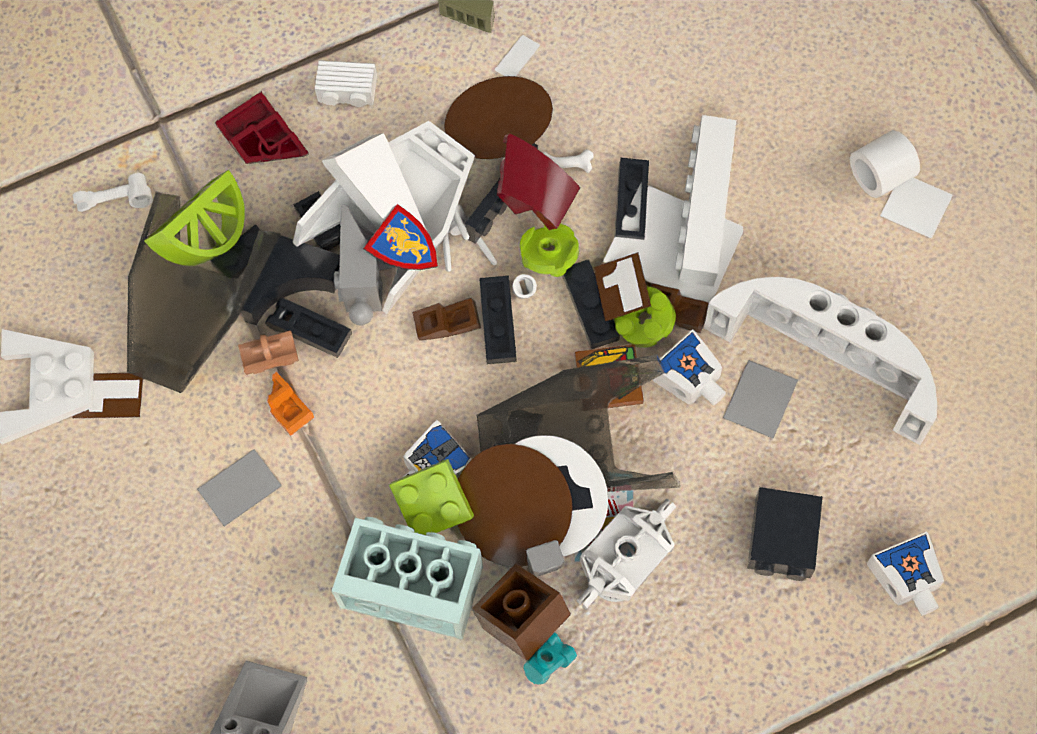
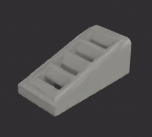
M556 540L526 550L529 572L536 577L557 571L564 565V558Z

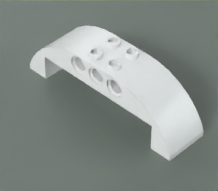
M765 277L740 282L723 290L711 299L708 305L704 329L722 339L731 342L743 321L749 315L908 400L893 431L921 445L937 418L936 387L930 368L921 352L911 340L895 326L876 316L874 311L867 307L855 305L840 293H833L810 282L785 277Z

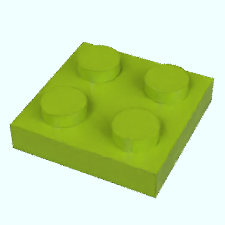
M448 459L389 484L408 527L414 529V533L426 535L428 532L438 533L471 520L474 516Z

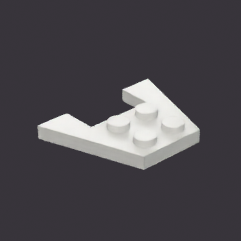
M2 329L1 357L4 360L31 358L29 409L0 412L1 444L93 408L94 352L90 347Z

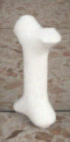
M585 149L579 155L553 157L547 152H543L561 168L578 167L587 173H590L592 170L590 161L594 155L588 149Z

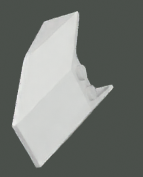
M427 121L388 142L425 228L432 239L435 249H437L448 233L475 155L430 121ZM335 180L297 222L293 244L298 247L340 224L341 206H348L356 223L372 236L377 229L337 180ZM397 268L382 310L383 312L388 314L420 270Z

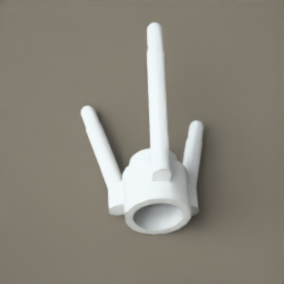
M461 205L456 207L448 233L455 236L462 234L463 238L468 240L469 235L465 228V223L469 216L465 215ZM447 233L443 239L445 268L447 272H450L451 255L449 235ZM480 237L477 244L491 264L496 265V259Z

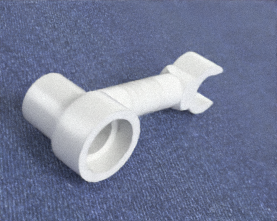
M141 173L130 175L128 177L129 184L104 191H78L73 194L74 204H77V209L80 212L95 207L97 203L128 196L129 204L134 208H145L152 203L153 199L151 189L147 186L145 175Z

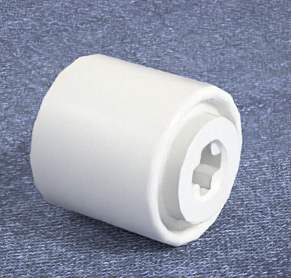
M895 130L854 151L850 156V166L854 177L861 188L874 198H879L914 178L920 171V161L914 146L906 136Z

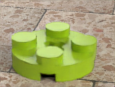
M561 223L557 229L550 231L545 225L536 230L535 226L528 229L520 240L522 264L525 268L540 274H550L553 277L564 275L566 269L570 268L579 256L578 239L574 236V231ZM550 246H554V248H555L554 250H551V251H546V250L543 249V248H549Z
M647 287L651 307L615 318L616 331L631 345L640 348L656 345L657 341L663 337L666 338L671 333L675 324L676 313L673 305L665 294L653 287ZM644 311H647L652 315L651 319H646L644 324H641L639 316Z

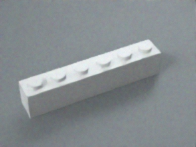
M702 115L700 125H694L691 142L696 143V150L690 151L688 167L693 168L692 175H687L685 192L690 193L689 201L684 200L681 216L682 218H687L686 226L680 227L678 243L683 244L682 252H677L675 269L680 270L679 281L714 287L719 270L737 120Z

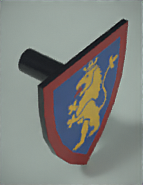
M398 204L363 248L378 260L404 270H425L438 267L436 249L429 233L418 219Z

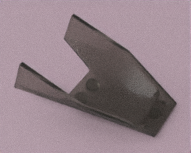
M156 191L128 275L127 372L176 392L183 393L239 317L281 233L259 229L247 267L236 279L198 265L186 266L173 263L154 252L144 241L180 208V196ZM180 231L174 236V237L177 238L179 241H180Z

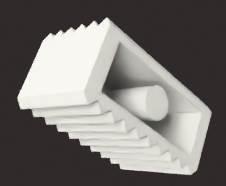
M318 61L319 65L315 84L318 102H323L326 105L347 103L355 107H363L367 104L372 106L374 104L377 82L375 63Z

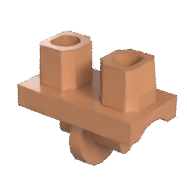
M291 331L269 337L263 334L260 335L258 340L238 345L246 375L261 373L267 369L287 366L299 361Z

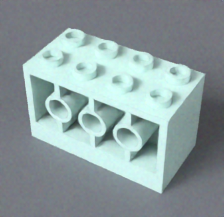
M365 517L364 520L355 518L332 593L340 608L463 639L483 569L481 551L476 548L475 544L468 541L458 540L457 543L446 541L444 536L437 533L428 532L426 535L414 533V529L405 525L397 524L394 528L383 525V521L377 518Z

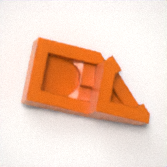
M275 372L272 375L271 395H268L267 402L271 407L270 412L272 416L291 436L311 421L314 415L293 392L291 386Z

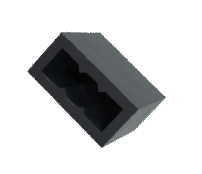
M759 487L755 499L747 569H753L756 574L763 576H772L774 573L785 574L788 579L795 581H804L806 578L811 579L816 567L823 497Z

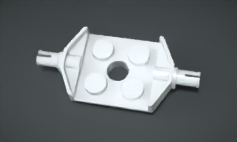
M665 499L656 511L653 509L652 512L625 506L580 556V563L589 582L588 588L577 599L580 605L583 603V608L587 609L596 597L600 595L629 601L632 594L665 556L673 551L674 543L665 525L666 518L676 508L673 502L670 504L671 500ZM623 543H631L636 547L637 552L631 557H625L619 552L618 548Z

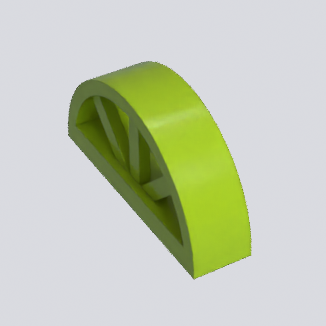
M227 170L211 179L145 239V243L166 260L186 266L206 263L231 249L240 238L245 220L243 197L232 173ZM217 198L218 203L212 202V200ZM206 211L221 214V231ZM198 220L216 241L212 249H199ZM185 225H187L188 245L174 237Z

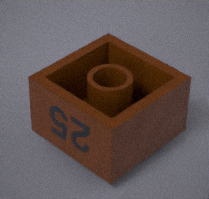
M517 563L472 607V611L482 628L526 661L535 654L571 615L560 592Z

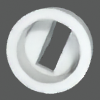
M527 274L519 275L512 284L513 293L521 299L530 298L535 293L537 287L534 278ZM524 280L528 294L523 295L519 281Z

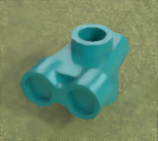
M554 632L524 664L525 676L534 684H545L551 674L558 668L568 667L576 659L577 653L572 646L564 644L558 634Z

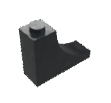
M276 234L240 309L245 322L257 326L264 313L281 297L285 298L294 293L310 290L335 293L334 273L335 271H340V255L306 243L297 247L293 244L294 239Z

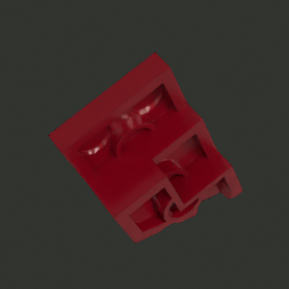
M262 91L215 122L216 127L245 164L309 155V152L294 131H291Z
M512 134L505 135L503 143L506 144L505 159L500 164L501 178L498 183L497 195L515 215L532 210L549 231L557 229L581 187L558 164L537 148Z

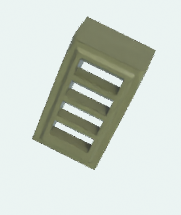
M438 0L440 15L492 33L495 18L493 0Z

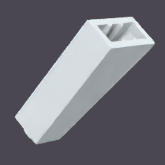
M384 133L370 135L322 160L327 170L377 230L397 204L410 212L425 228Z

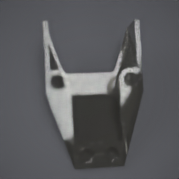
M658 355L563 370L477 414L480 453L494 446L516 444L521 440L534 436H555L575 443L594 459L603 474L608 492L681 487L680 481L673 472L647 475L620 470L616 468L614 462L608 405L612 400L664 374L665 369Z

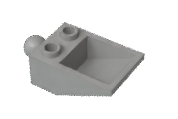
M341 206L340 271H335L334 284L335 289H338L339 302H344L346 312H349L350 320L356 325L363 326L371 321L373 312L382 311V280L376 258L363 249L367 241L348 206Z
M245 661L210 734H290L307 683V677Z

